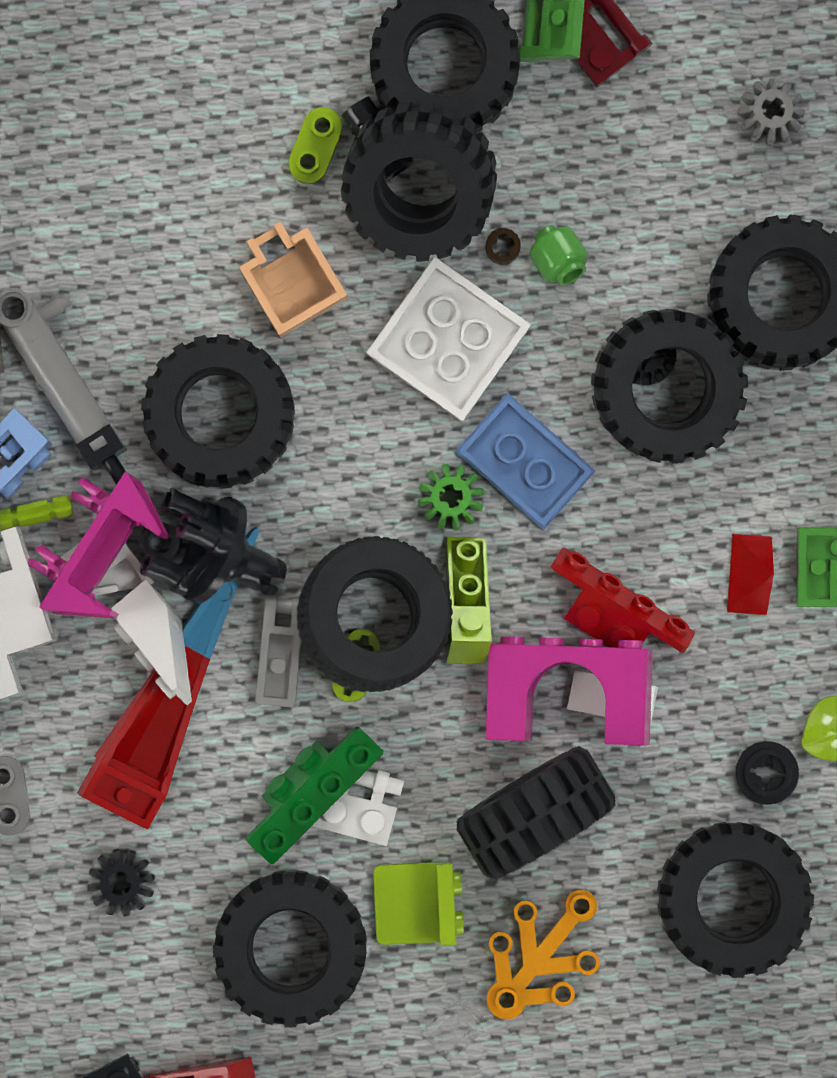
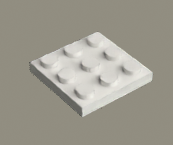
M434 257L366 352V355L463 422L527 333L531 324Z

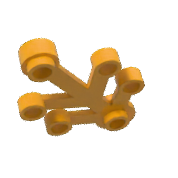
M578 889L572 891L565 900L566 912L538 947L534 923L538 914L537 908L530 900H521L516 903L513 914L519 923L523 966L512 978L508 955L513 946L511 936L505 931L494 932L488 941L489 948L494 953L497 980L487 993V1005L492 1014L501 1019H513L522 1013L526 1005L554 1002L559 1006H567L572 1003L575 991L572 985L566 981H558L552 987L526 989V987L538 975L575 971L591 975L598 970L600 966L599 957L591 950H583L578 955L550 958L578 922L588 921L595 915L597 902L589 891ZM585 899L588 901L589 908L585 913H577L574 910L576 900ZM522 905L532 907L533 914L529 919H521L518 916V909ZM498 936H504L508 940L507 948L502 951L496 950L493 947V940ZM585 955H591L595 959L594 966L588 970L580 966V960ZM561 986H565L570 990L569 998L564 1001L558 1000L555 997L556 989ZM505 992H509L514 996V1002L509 1007H504L499 1003L500 995Z

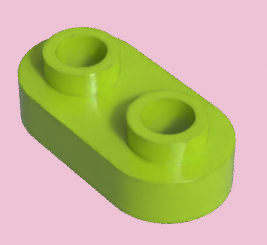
M326 107L313 109L304 119L289 157L290 172L300 183H317L327 173L342 135L341 119L332 109ZM324 120L330 124L327 132L320 133L315 129V125L319 121ZM305 157L314 158L316 161L315 166L311 169H304L301 166L302 159Z

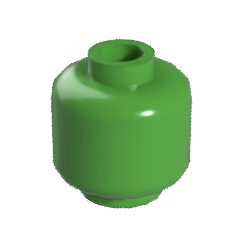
M551 225L543 228L535 235V243L531 247L530 258L548 283H559L561 286H565L576 281L584 274L588 252L570 227L555 228Z

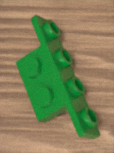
M355 727L331 752L318 740L311 746L304 748L283 775L276 776L269 783L267 791L262 797L272 811L246 836L248 844L270 864H275L383 755V750L360 727Z

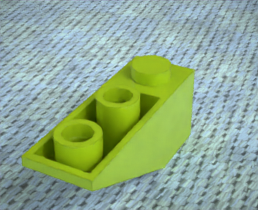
M447 537L446 582L448 585L447 589L451 594L449 597L452 599L451 608L453 609V615L451 618L453 621L450 627V634L448 635L449 639L445 644L446 664H486L492 642L486 538Z

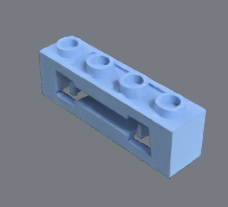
M15 408L0 422V453L7 460L13 462L23 449L25 452L10 467L5 465L0 470V498L4 496L6 499L11 498L22 487L24 482L20 478L30 467L36 471L49 459L51 453L48 449L53 444ZM12 434L13 437L11 438V440L6 445L1 446L2 443Z

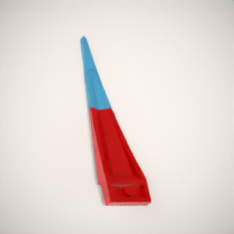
M257 527L252 528L245 536L251 546H254L259 534ZM235 581L223 583L210 599L198 604L182 627L192 702L186 705L177 695L170 699L155 682L160 675L154 669L94 755L96 759L77 792L82 798L147 830L149 829L167 796L205 673L239 583Z

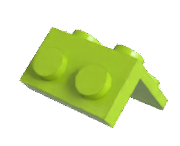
M452 861L384 864L375 867L373 877L376 939L380 944L440 942V946L457 945L456 935H464L463 911H455L454 895H462L461 871H453Z

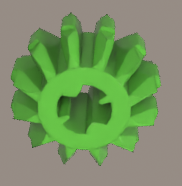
M443 464L442 473L444 478L440 479L433 470L427 473L429 479L435 484L434 487L426 483H420L419 490L431 494V497L419 499L418 506L433 505V508L426 512L424 518L426 521H429L437 513L440 514L441 517L437 524V528L443 530L447 518H452L454 531L460 530L458 516L462 515L468 524H472L475 519L467 511L468 507L475 511H482L483 505L472 501L471 497L484 495V489H469V486L477 481L478 476L473 473L463 481L461 479L465 470L463 465L457 467L455 476H450L449 465ZM453 487L455 493L462 494V501L457 500L456 502L458 506L449 508L448 502L440 501V493L445 495L444 488Z

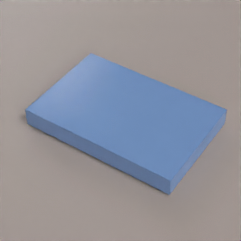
M508 393L455 451L542 530L548 526L595 473V470Z

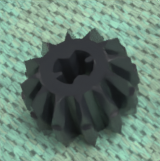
M119 848L114 849L112 852L114 864H112L107 856L101 855L98 857V861L105 871L98 868H91L89 870V875L100 879V882L89 884L87 886L88 891L101 890L102 893L93 903L99 906L106 899L110 901L106 912L108 915H113L118 904H120L123 916H129L131 914L129 901H131L135 908L142 910L145 907V903L138 894L145 897H152L154 895V890L143 886V883L154 881L156 876L154 873L141 874L140 871L146 868L150 862L148 859H144L135 866L133 864L137 855L135 850H130L125 862H123L121 850ZM121 872L127 874L126 881L131 884L130 890L125 888L122 890V893L116 891L117 884L112 882L113 875L118 877L121 875Z

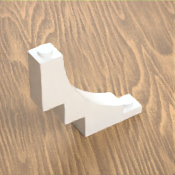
M18 527L1 531L3 541L0 542V555L5 565L11 563L12 570L0 573V700L23 693L12 655L57 641L48 612L39 608L43 597L34 569L28 565L29 553L21 529Z

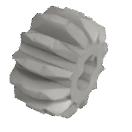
M775 78L769 79L767 90L759 81L755 82L752 86L754 94L744 92L741 99L746 105L739 107L737 110L738 116L750 117L741 124V130L747 131L754 127L756 130L751 137L753 142H757L762 133L766 134L765 143L767 146H773L775 134H777L782 143L788 142L790 139L788 131L798 133L801 125L795 119L803 118L805 115V109L793 107L801 101V94L798 93L789 97L787 93L791 89V84L786 82L781 90H778ZM771 104L776 105L779 108L776 114H781V117L775 115L771 120L766 118L764 114L767 110L762 109V107L768 109Z

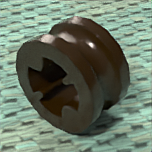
M498 228L492 231L486 240V254L496 264L507 265L512 263L518 257L521 249L518 235L508 228ZM506 236V242L509 239L513 241L514 247L509 249V256L500 257V251L497 254L493 252L492 246L497 244V237Z

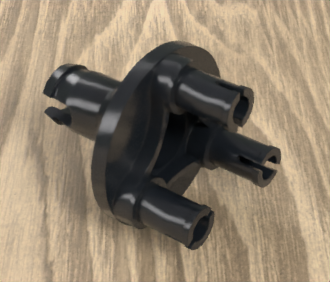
M170 488L169 492H166L161 504V510L181 518L178 524L185 528L178 527L176 535L190 542L180 564L155 554V552H148L140 566L141 575L168 585L170 591L196 604L207 601L220 589L223 583L235 581L253 590L261 591L265 595H274L278 591L275 585L270 584L271 578L263 575V573L267 572L278 578L285 579L287 573L286 563L248 543L245 537L247 511L241 501L228 496L213 503L207 499L199 501L179 492L175 488Z

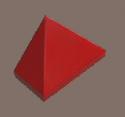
M732 534L727 612L767 615L774 578L772 537Z

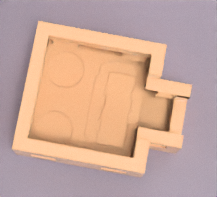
M279 222L274 225L273 229L263 235L246 241L255 258L240 266L239 269L280 339L348 300L345 290L307 227L289 237L282 223ZM276 235L280 236L287 249L292 246L295 247L294 250L263 268L260 267L267 260L261 252L259 245Z

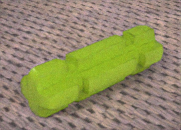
M65 495L53 498L52 502L46 499L16 506L15 510H12V508L1 509L0 531L16 527V525L26 527L53 521V517H57V519L71 517L73 515L72 501L70 497Z

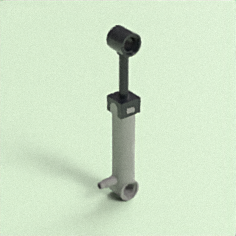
M8 288L1 291L0 324L72 436L76 447L90 469L95 471L104 465L117 485L124 472H126L117 456L127 451V448L109 423L47 322L71 306V301L67 295H63L59 299H54L38 309L34 301L20 289ZM13 301H22L25 305L23 315L15 320L8 319L6 316L7 306ZM162 522L167 533L172 538V545L167 552L159 554L152 548V539L156 534L142 526L144 530L141 532L140 546L145 555L152 551L172 561L180 554L182 538L176 535L175 527Z

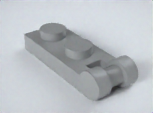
M276 594L266 595L255 704L295 708L302 642L299 637L300 632L297 630L298 621L296 614L298 613L297 606L299 603V597L294 596L293 600L278 599ZM276 616H291L290 627L275 626Z

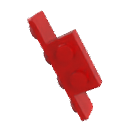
M564 547L560 550L551 565V569L582 588V591L565 615V620L591 637L602 639L603 644L610 648H618V640L642 641L643 644L651 633L679 652L685 653L695 632L689 628L683 619L668 615L656 607L649 597L634 593L623 586L622 582L613 574L603 573L589 564L587 558L582 554L569 551Z

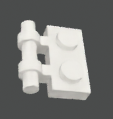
M378 770L377 774L366 771L354 784L372 788L371 800L348 794V789L312 826L387 846L397 807L383 804L382 801L385 792L400 796L404 781L389 777V772Z

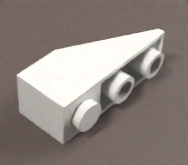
M145 579L111 608L119 614L115 618L118 623L113 628L128 645L132 642L137 645L139 650L134 655L149 672L152 669L158 672L160 677L155 682L170 699L177 695L188 705L192 702L182 621L159 592Z

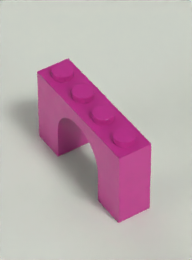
M500 636V644H491L488 656L486 740L532 741L533 699L539 681L549 670L558 665L576 663L589 669L598 678L603 687L606 700L604 744L650 745L653 649H642V641L618 640V648L603 647L602 639H579L578 647L563 646V638H540L539 645H524V637Z

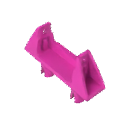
M124 472L111 494L102 490L87 478H82L78 481L91 494V497H86L72 491L71 499L96 513L97 516L68 562L50 551L45 545H40L35 550L48 562L47 565L29 558V567L36 569L54 581L53 586L39 608L57 615L101 618L118 617L119 614L96 599L95 594L91 592L103 579L132 533L134 525L137 527L142 525L165 540L169 536L142 481L127 472Z

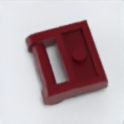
M614 0L584 1L580 58L574 60L598 88L653 44L646 34L641 36ZM594 6H599L630 45L623 52H620L589 13V10Z

